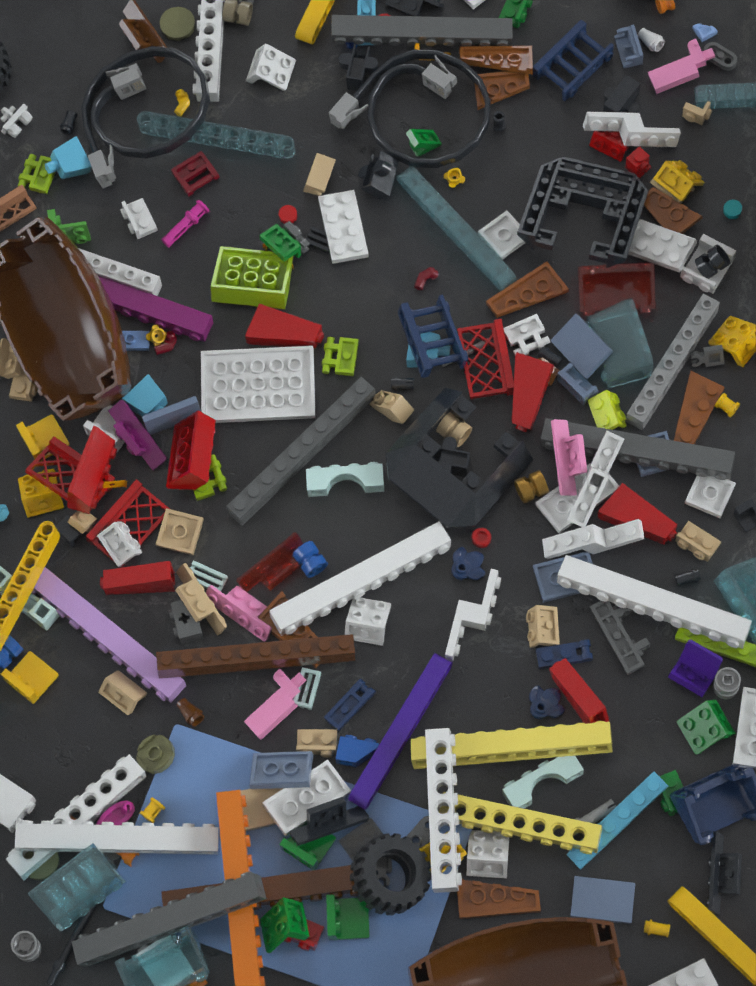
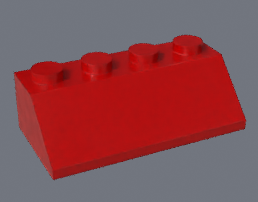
M199 410L174 425L166 488L196 490L208 483L216 420Z
M93 425L67 492V507L86 514H90L92 508L95 509L98 502L97 493L102 492L105 483L102 480L104 475L108 476L111 468L109 462L115 458L117 453L115 440L97 426Z

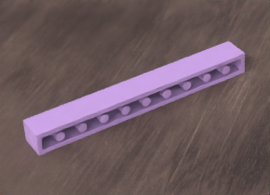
M46 567L44 568L31 593L33 595L37 593L44 601L53 606L61 618L66 617L69 619L68 623L74 629L78 630L80 628L84 632L83 635L90 642L93 640L99 644L97 647L105 654L109 652L113 655L112 659L118 665L124 664L129 674L133 677H140L142 679L141 683L146 688L150 689L152 687L157 691L155 694L162 701L168 700L171 703L186 687L185 681L181 677L159 679L157 658Z

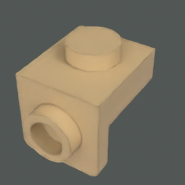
M707 101L703 109L686 102L683 107L682 117L689 122H696L702 125L704 120H708L712 113L710 109L711 102Z
M77 511L70 517L67 523L83 534L84 532L91 531L97 518L92 514Z

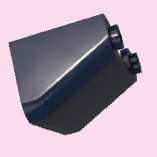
M731 765L670 794L672 803L694 842L700 845L711 842V838L714 837L713 831L720 830L743 818L750 819L751 821L756 820V776L753 767Z

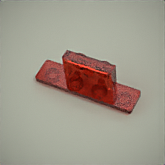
M294 532L236 580L240 588L247 592L258 582H261L271 591L300 566L291 556L303 544L299 535Z

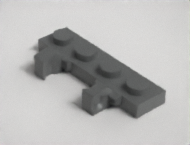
M599 601L590 606L591 612L626 674L629 675L644 667L645 664L641 656L644 655L642 651L650 647L647 638H644L635 643L634 639H630L622 625V619L630 615L632 611L629 608L618 609L617 606L612 607L609 601Z

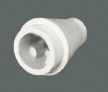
M642 28L638 33V37L651 51L658 52L664 46L665 41L661 35L648 31L645 28Z

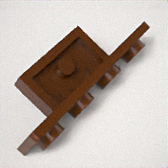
M130 0L123 9L127 19H122L119 25L123 33L131 41L132 46L136 50L151 46L167 47L136 1ZM154 56L158 63H161L165 58Z

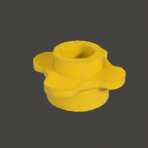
M459 168L450 169L444 174V179L449 182V187L451 188L465 182V177L462 176Z
M153 325L151 327L152 330L146 334V340L154 343V346H157L165 340L166 332L159 328L158 325Z

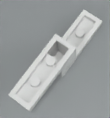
M587 112L583 123L584 131H619L624 146L676 147L681 134L679 128H646L639 113Z
M606 430L584 476L583 486L567 517L568 521L581 527L587 525L610 476L608 473L624 438Z
M639 519L607 529L591 524L542 539L544 557L551 559L581 549L591 554H596L643 540L644 533L642 521Z
M490 570L482 605L462 600L458 601L445 653L447 660L453 662L454 656H458L460 651L458 640L463 638L464 626L485 631L486 625H490L492 619L490 609L495 607L497 596L494 595L495 589H499L501 578L498 577V570Z

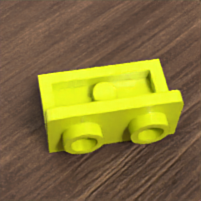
M605 390L587 400L597 427L613 430L617 427L625 428L627 426L625 423L626 416L620 409V400L615 393Z

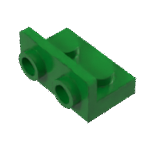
M506 0L499 18H512V27L519 29L520 24L525 22L526 10L531 8L533 0Z
M278 224L260 234V240L282 261L285 262L293 255L296 258L301 256L299 241L293 239Z
M676 770L659 776L669 786L660 794L662 799L660 804L663 811L668 812L670 817L678 814L670 794L683 787Z

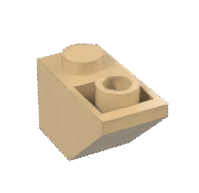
M382 390L374 396L373 401L370 403L374 409L391 421L404 424L414 411L413 407L402 395Z

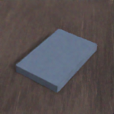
M575 314L550 340L587 379L613 352L578 314Z
M196 396L146 414L142 418L147 432L152 435L173 427L197 410L200 411Z
M587 551L570 555L573 558L593 564L590 553ZM565 557L533 565L543 603L580 594L576 589L564 588L557 583L558 572Z
M312 751L253 753L250 789L310 787L313 761Z
M575 876L570 917L631 924L635 883Z

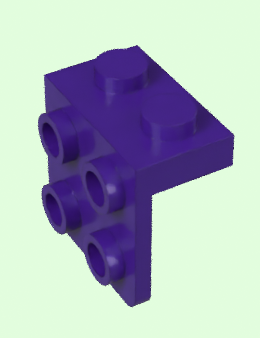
M688 640L679 661L670 672L668 678L703 697L712 684L723 659L693 640Z

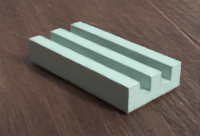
M194 560L192 566L189 567L195 575L219 585L217 589L222 591L228 579L227 575ZM195 568H198V569H200V570H202V571H204V572H207V573H209V574H211V575H213V576H215V577H218V578L222 579V581H220V580H218V579H215V578H213V577H211V576H209V575H207V574H204V573H202V572H200V571H198V570H195ZM197 579L204 588L208 589L210 584Z
M302 667L300 674L305 677V673H309L302 701H298L300 692L294 697L293 701L300 708L312 710L321 672ZM313 675H316L309 703L307 704L306 699L308 696Z

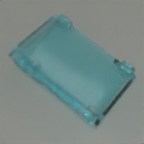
M632 298L625 299L587 317L586 323L613 350L611 355L603 362V371L601 372L603 383L606 382L608 388L649 378L652 375L653 358Z
M188 925L179 929L181 933L179 937L174 935L172 940L139 956L133 955L132 959L127 961L124 957L115 961L124 986H187L195 981L201 982L207 979L210 970L195 931Z

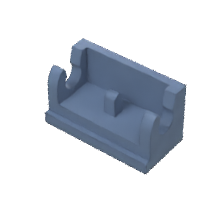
M634 24L616 30L617 35H614V40L623 69L643 64V52Z
M569 363L557 373V381L583 406L588 402V399L594 397L599 391L596 386L589 383L575 369L572 363Z

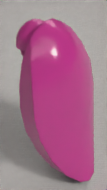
M121 801L110 806L99 817L96 825H102V822H113L114 825H122L123 822H128L134 814V804L130 801Z

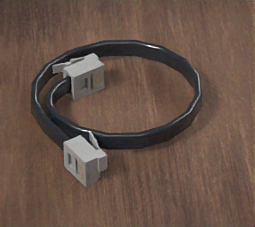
M157 46L131 51L103 67L88 85L81 106L83 127L93 152L88 155L95 177L102 188L112 185V182L116 179L113 168V150L126 157L144 159L168 154L189 141L202 125L210 103L209 88L206 76L192 57L175 48ZM159 56L176 58L191 66L200 78L202 98L196 116L182 133L165 144L145 149L123 147L106 137L99 124V115L105 103L116 94L123 100L146 89L137 63L125 67L126 65ZM112 76L110 77L112 85L104 89L93 103L95 93L106 79ZM90 109L94 129L104 144L110 148L108 160L103 152L98 149L91 130Z
M414 49L389 58L371 73L353 96L346 92L329 111L331 124L337 128L344 129L352 119L357 118L359 114L368 109V123L375 142L388 155L413 168H440L462 160L479 146L489 127L491 101L483 79L468 64L439 50ZM415 59L436 60L441 70L431 63L427 68L417 64L403 63ZM444 62L464 72L479 87L485 103L484 120L475 137L457 152L436 159L412 158L394 150L379 135L374 121L375 101L384 85L393 77L402 74H417L422 76L423 85L446 99L452 92L451 88L456 85L457 78L446 69L442 63ZM377 81L369 95V105L366 104L359 109L358 102Z

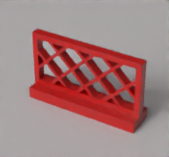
M496 319L494 323L458 328L457 333L463 349L467 351L469 348H472L477 352L473 360L468 357L470 364L468 365L466 362L464 367L470 399L507 393V396L513 395L514 380L502 319ZM491 329L492 335L489 339L480 335L483 330ZM470 332L474 335L470 343L463 339V333ZM477 338L486 342L481 349L472 345ZM488 345L495 348L492 356L483 352ZM480 355L488 359L484 367L476 362ZM491 362L499 367L495 374L486 369ZM473 365L481 369L476 377L469 373V369ZM483 372L492 377L487 384L479 379ZM494 379L502 383L501 389L490 387ZM476 382L484 386L481 392L473 393L472 387Z
M53 436L49 441V445L26 468L25 473L67 501V493L64 491V488H68L71 483H63L62 476H74V469H77L82 455ZM50 452L56 457V460L46 461L45 456ZM57 465L58 472L48 473L47 466ZM60 465H69L71 471L61 472ZM38 466H44L45 473H36L33 469ZM108 474V476L104 475L102 481H115V477L111 474ZM48 477H59L60 483L52 484L49 482ZM103 488L102 492H98L96 496L98 501L106 492H110L112 488Z
M136 479L86 535V540L114 562L106 548L98 543L100 541L97 537L99 533L114 522H124L126 524V522L137 521L138 531L129 533L130 535H138V542L141 546L164 518L165 512L161 516L153 517L152 507H161L164 511H166V508H170L144 488L142 483ZM142 492L149 497V504L138 505L137 498ZM150 507V517L139 518L138 508ZM136 508L137 518L125 519L126 510ZM151 520V528L148 531H140L139 521Z

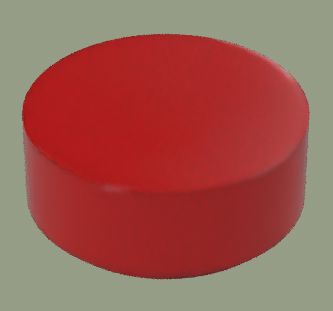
M291 205L281 207L279 210L280 221L284 224L288 221L294 223L297 220L296 208Z
M477 528L472 533V542L478 548H485L491 542V534L486 528Z

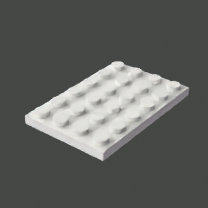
M313 346L201 351L202 412L215 419L216 423L316 418Z

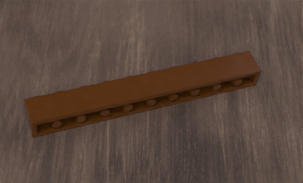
M353 634L156 652L157 671L160 679L355 661Z
M351 865L261 877L267 899L258 902L254 910L262 909V906L265 905L273 907L283 897L300 902L308 899L311 902L321 901L322 897H326V895H335V899L342 898L343 894L359 896L358 892H353L352 889L354 881H350V874L353 873L350 870ZM222 883L161 891L163 907L168 905L169 901L185 899L186 895L190 893H201L206 887L219 886Z

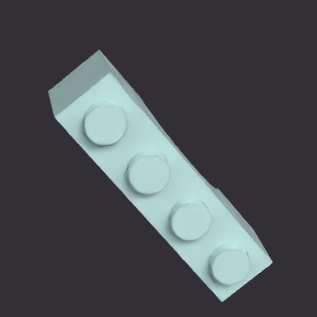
M370 462L367 465H359L357 463H352L348 466L331 465L326 468L313 466L310 469H306L308 497L328 496L331 487L343 480L357 482L362 486L365 493L385 492L383 465L378 462Z
M0 566V595L2 596L12 575ZM32 593L22 609L24 614L46 631L59 617L55 608Z
M576 756L556 757L550 762L546 760L539 764V768L535 771L529 770L522 774V778L516 782L512 780L506 783L504 789H502V794L509 806L525 809L532 804V790L538 782L547 778H555L567 784L583 775L584 769Z

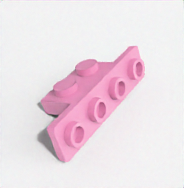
M554 419L551 420L560 495L575 496L577 495L575 476L587 473L583 435L576 434L570 436L568 421Z
M212 585L208 587L206 594L213 601L217 609L262 641L266 642L272 628L258 618L267 606L239 586L233 588L227 595Z

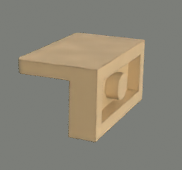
M118 670L104 679L98 692L127 715H130L137 702L147 695L145 690Z

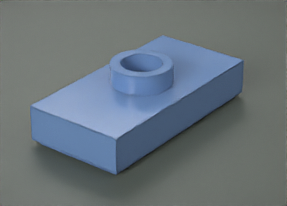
M122 331L127 351H149L150 341L146 340V334L150 331Z

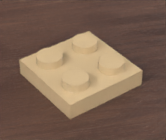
M166 508L156 546L194 555L204 521L203 517Z

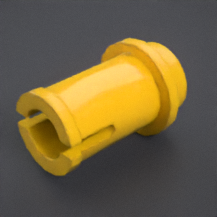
M652 919L645 921L644 933H647V935L669 936L670 924L652 922Z

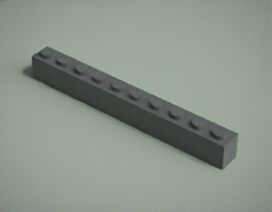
M332 15L331 42L336 44L353 42L357 45L363 43H371L373 45H380L382 43L399 45L400 43H407L410 46H414L416 43L427 46H434L436 44H443L444 46H453L454 44L462 46H511L512 18Z
M360 377L227 505L229 515L243 526L373 400L376 395L375 388L364 378Z
M545 418L541 444L546 449L554 450L551 420L554 419ZM568 422L570 436L576 434L583 435L585 456L587 457L595 455L607 430L624 438L615 458L622 463L633 462L643 467L656 466L661 470L673 469L682 474L689 472L695 473L700 477L712 476L717 480H731L735 451Z
M245 872L240 875V878L224 880L222 885L206 887L201 893H190L186 895L185 899L169 901L168 905L164 907H153L150 909V912L135 914L130 920L116 921L114 926L109 928L101 927L96 929V932L93 934H82L78 936L77 940L72 941L77 965L83 967L91 966L266 900L261 876L252 872Z

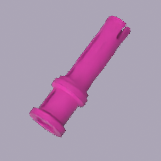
M198 200L196 205L190 211L187 210L185 212V217L161 241L169 248L189 227L197 224L198 220L205 213L208 214L210 212L208 207Z

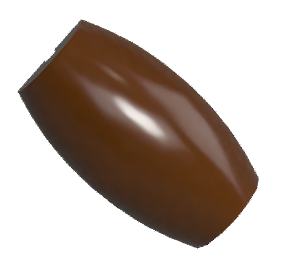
M37 217L16 232L17 236L22 237L6 239L0 244V321L22 369L30 382H34L39 390L37 392L48 400L49 407L63 421L74 420L112 405L131 389V378L127 349L121 326L109 295L86 257L48 217Z
M552 917L499 925L454 940L427 954L408 967L410 986H627L624 970L621 969L618 957H621L614 923L590 918Z

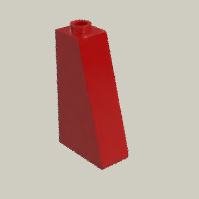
M259 304L245 338L246 343L251 345L313 346L316 349L318 343L322 342L324 333L320 324Z
M518 352L515 355L512 423L516 425L515 429L526 432L527 429L532 430L554 365Z
M623 483L598 511V518L615 526L637 519L641 520L644 537L663 545L668 540L671 542L677 535V524Z
M171 561L103 570V577H100V588L104 589L106 595L175 592V572Z
M566 658L557 661L549 668L552 679L585 724L597 721L609 722L604 704Z

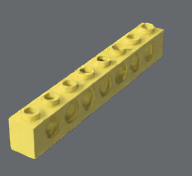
M458 795V805H455V813L458 808L466 809L465 814L459 816V824H462L464 828L473 829V827H478L483 832H501L502 836L510 838L515 835L521 837V840L528 842L538 840L546 846L557 844L565 850H572V848L580 849L581 853L588 855L598 851L602 825ZM442 806V807H440L439 813H441V814L447 813L448 810H449V807H448V806ZM478 812L486 814L482 820L476 819L475 815ZM503 816L505 821L502 824H497L494 822L496 817ZM522 820L525 822V825L522 828H516L514 826L515 822ZM539 824L545 827L544 831L540 833L534 831V827ZM556 829H563L565 833L563 836L557 837L554 835V831ZM577 833H582L585 836L581 841H576L573 837Z

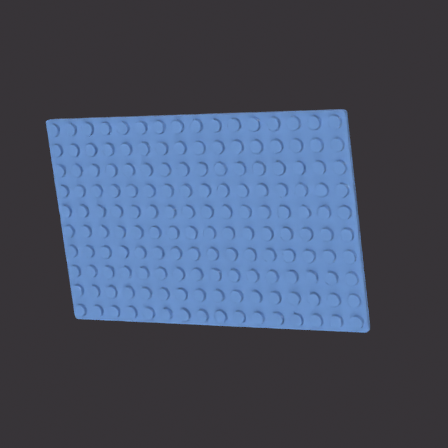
M176 724L169 738L175 748L173 762L166 770L154 775L141 811H144L151 802L150 798L153 797L165 806V810H161L154 819V826H162L163 823H173L174 826L182 827L185 823L195 824V827H203V824H214L215 827H219L216 792L250 789L253 753L260 752ZM345 782L352 791L355 785ZM377 793L369 807L365 810L369 815V820L333 833L336 840L316 870L351 865L355 861L354 856L377 836L380 837L387 833L390 836L394 833L400 834L401 838L407 836L423 817L429 816V810ZM349 795L344 797L346 800V810L357 806L348 801ZM139 813L135 826H142V823H151ZM427 823V824L425 825V827L428 828V829H429V823ZM462 824L456 825V833H459L460 844L465 850L472 829L464 828ZM277 825L246 831V835H250L251 847H247L248 855L252 854L253 867H249L250 872L261 877L312 871V869L281 850L279 844L283 838L288 839L290 834L285 837ZM446 825L442 826L440 828V833L444 834L450 830V827ZM220 828L218 855L139 853L140 855H136L132 860L131 867L126 865L124 860L121 859L103 907L105 910L132 919L133 915L148 913L153 907H163L161 891L222 883L225 878ZM419 838L412 839L413 843H419L420 841ZM392 859V872L390 874L386 873L390 879V884L385 888L399 892L404 889L405 874L402 867ZM447 866V867H446V870H445L444 872H442V873H443V874H448V873H450L451 870H452V867H451V866ZM431 876V880L427 882L430 884V887L424 893L423 899L405 912L386 915V912L383 914L375 913V908L369 910L370 937L368 939L329 940L326 897H322V900L317 902H311L310 899L302 900L306 919L325 928L315 951L309 949V951L303 950L298 947V943L293 941L290 943L283 941L275 950L267 953L260 919L272 907L265 905L262 906V909L254 910V915H258L259 919L256 935H260L261 939L258 956L262 955L263 966L318 986H410L408 967L429 953L450 892L434 893ZM379 879L380 883L384 886V881ZM343 894V895H342V898H357V897H359V896H351L350 894ZM228 914L175 934L232 955Z

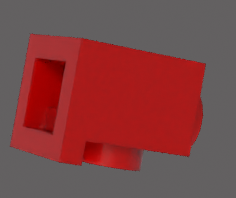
M638 147L626 158L625 168L629 172L635 173L640 179L651 169V165H649L650 155L641 147Z

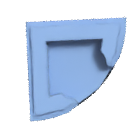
M700 23L692 27L701 42L717 35L718 32L713 26Z

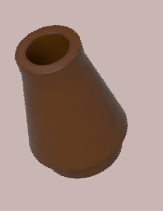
M182 698L177 703V707L188 725L195 727L203 721V711L190 703L186 698Z

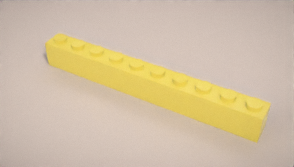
M604 721L589 724L576 723L575 725L559 724L554 727L538 726L531 729L517 728L507 731L500 729L495 732L479 731L473 734L458 733L455 735V746H452V754H456V766L613 752L610 722ZM424 736L411 739V761L414 769L427 768L426 737ZM439 747L436 753L439 755L444 754L446 748Z

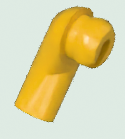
M183 89L177 90L175 94L179 105L174 110V113L179 117L183 115L190 105L189 96Z

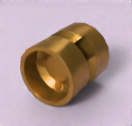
M540 470L529 474L528 478L522 477L514 481L517 493L523 503L533 500L535 495L540 497L549 493L547 483Z

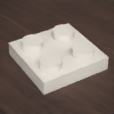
M505 211L478 231V235L500 260H503L525 244L517 235L520 224L508 211Z
M696 476L685 504L721 518L736 483L728 479L723 481L717 480L712 476Z

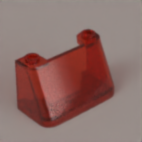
M654 263L617 264L606 268L607 264L577 266L580 312H584V315H595V311L640 309V313L651 312V309H656Z

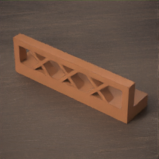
M23 185L0 198V232L37 209ZM25 200L30 205L26 209H18L19 204ZM8 211L14 212L12 218H3L4 213Z

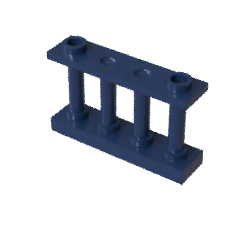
M580 20L533 66V77L538 80L541 76H547L563 89V101L573 97L577 89L605 61L608 62L614 55V45L612 43L603 48L586 34L587 24L583 20ZM578 40H583L598 52L599 55L594 60H591L574 45ZM566 52H571L585 63L587 67L582 72H579L565 61L562 56ZM554 64H559L573 75L575 79L570 84H567L553 73L550 68Z
M439 295L435 306L413 310L410 309L407 302L401 304L398 310V316L421 378L429 377L434 366L457 361L460 369H464L468 361L467 351L462 347L449 312V303L445 301L443 295ZM439 312L442 322L418 326L414 319L415 317ZM440 329L446 330L448 338L427 343L422 342L421 334ZM448 345L452 346L454 352L452 355L431 359L428 358L426 353L430 349Z

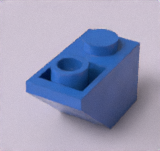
M353 735L340 736L336 764L358 767L373 756L379 743L369 738H366L365 741L359 740Z

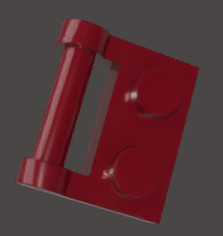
M202 151L171 169L172 174L188 197L210 181L220 178ZM208 170V175L204 176L203 178L191 184L190 186L188 185L187 182L191 181L192 179L196 178L197 176Z

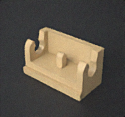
M317 153L303 192L321 196L325 192L336 159Z

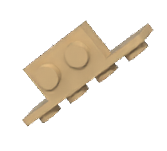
M186 563L182 564L176 573L183 582V585L177 587L175 591L196 622L206 618L217 635L221 634L227 627L224 618L218 613L213 601L209 599L203 586L194 576L192 569Z

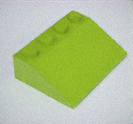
M220 246L211 282L212 302L249 306L262 304L271 308L285 309L293 256L284 262L272 251Z

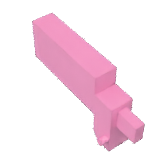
M693 39L687 44L689 56L649 71L648 76L655 93H661L698 78L699 72L697 69L705 66L707 60L715 58L713 49L701 51L697 40Z
M281 669L275 672L273 678L281 688L244 721L260 740L298 707L292 699L300 692L298 688L307 681L300 672L291 680Z

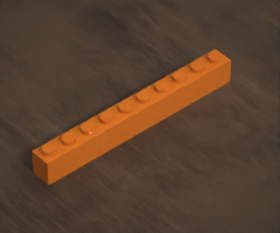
M241 790L216 792L225 880L240 878L241 874L250 872L249 867H253L252 854L248 855L247 848L251 847L250 835H246L245 827H249L248 815H244L243 809L247 807L246 795H242ZM257 903L228 914L235 986H265V978L260 975V968H263L262 955L258 956L261 939L260 935H256L259 919L258 915H254V907H257Z

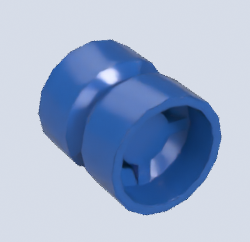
M313 541L302 544L292 555L296 562L302 565L301 569L308 578L316 576L328 565L323 555L318 554L319 549Z
M10 635L0 651V667L2 669H5L12 662V657L16 658L23 651L19 643Z

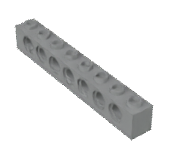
M703 293L627 412V423L643 431L690 357V352L695 349L716 316L720 302Z

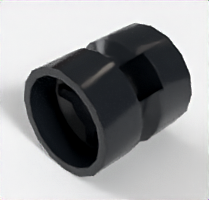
M718 244L709 249L707 254L704 253L695 259L699 272L707 279L716 275L718 269L723 270L731 264L729 256Z

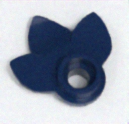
M463 547L458 548L454 552L452 557L454 564L452 565L451 572L456 579L463 580L468 577L478 580L486 574L480 568L484 559L482 553L477 551L467 553Z
M538 685L531 690L529 695L532 703L530 711L534 718L544 719L547 716L556 718L564 713L565 708L558 704L561 698L560 690L550 688L544 691Z

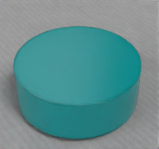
M728 200L724 204L723 213L729 219H736L742 213V205L737 200Z

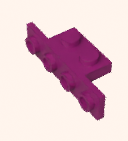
M120 400L108 410L116 421V424L113 425L116 429V435L126 442V448L132 455L142 456L152 470H155L167 460L166 455L124 400Z

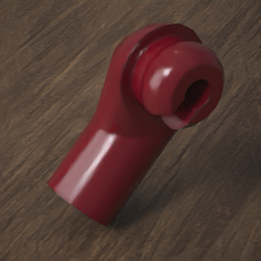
M429 267L420 272L414 288L423 290L426 280L429 278L432 280L436 279L439 274L434 267Z
M168 331L165 334L166 338L163 344L154 346L156 355L174 349L177 336L173 331Z

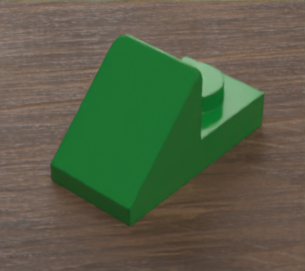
M409 129L406 133L409 138V145L417 157L442 145L434 130Z

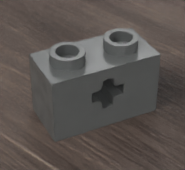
M183 601L171 602L172 609L169 610L171 621L175 620L176 627L173 628L175 639L179 638L181 644L204 639L200 621L196 622ZM186 618H187V623L184 624V623H183V622H184L183 619H186Z

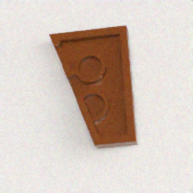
M504 71L478 74L483 79L491 104L530 89L529 76L525 73ZM474 83L477 110L485 107V103L479 87Z
M654 187L648 191L644 207L661 227L683 234L703 218L699 213L688 209L687 206L676 202L670 196Z

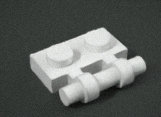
M537 314L503 328L510 346L512 347L516 344L519 346L518 349L513 350L514 355H516V352L528 355L530 351L537 348L540 350L544 345L550 343L548 336L540 337V334L545 332V328ZM530 338L534 339V342L527 345L524 342Z

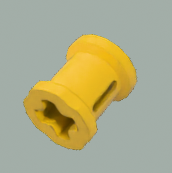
M723 393L714 407L722 409L731 418L738 410L740 403L733 402L727 397V394Z
M151 797V802L144 811H140V814L149 822L154 823V819L161 810H165V806Z

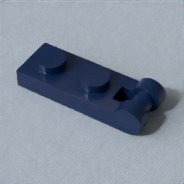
M590 640L536 648L539 669L551 668L554 663L564 658L570 664L592 661L593 655L589 649L591 647ZM582 649V655H577L576 650Z
M359 679L324 716V719L337 731H340L376 693L373 688L367 687L365 685L366 682L362 679ZM358 691H361L364 694L362 695V697H360L356 693Z

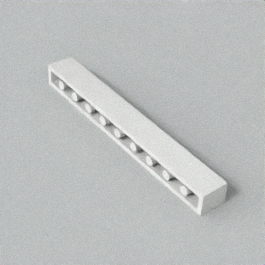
M437 522L269 610L270 618L281 636L292 634L301 625H309L315 618L328 615L332 609L345 606L349 600L362 597L366 591L379 588L383 582L396 579L400 573L413 570L421 562L427 563L438 553L444 554L451 547V539L442 524Z
M568 555L565 556L558 572L557 583L564 588H573L581 594L593 595L601 601L615 603L620 608L632 609L640 615L652 616L657 621H666L674 627H682L690 630L693 634L708 636L713 641L725 642L733 648L739 647L743 649L751 628L752 620Z
M22 820L21 823H16V851L218 855L219 827H215L214 824H203V827H195V824L185 823L182 827L174 826L173 823H163L162 826H154V823H142V826H134L132 822H123L122 825H114L113 822H102V825H94V822L89 821L82 822V825H74L72 821H62L61 824H53V821H41V824H33V821Z

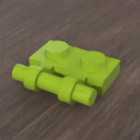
M30 154L28 159L25 160L23 173L18 178V187L23 185L25 188L26 184L30 183L29 189L31 191L47 194L55 172L48 174L45 164L52 160L49 157L40 156L39 161H35L36 155ZM35 169L33 176L30 175L31 170Z
M327 337V343L324 344L325 356L321 364L323 367L322 373L329 374L330 368L335 367L336 375L354 376L359 339L340 337L339 344H335V338ZM333 352H338L337 359H332Z
M211 455L209 472L213 471L215 479L211 481L209 479L208 483L193 490L197 501L214 496L213 488L219 487L220 492L227 490L226 478L222 475L220 461L217 460L215 455Z

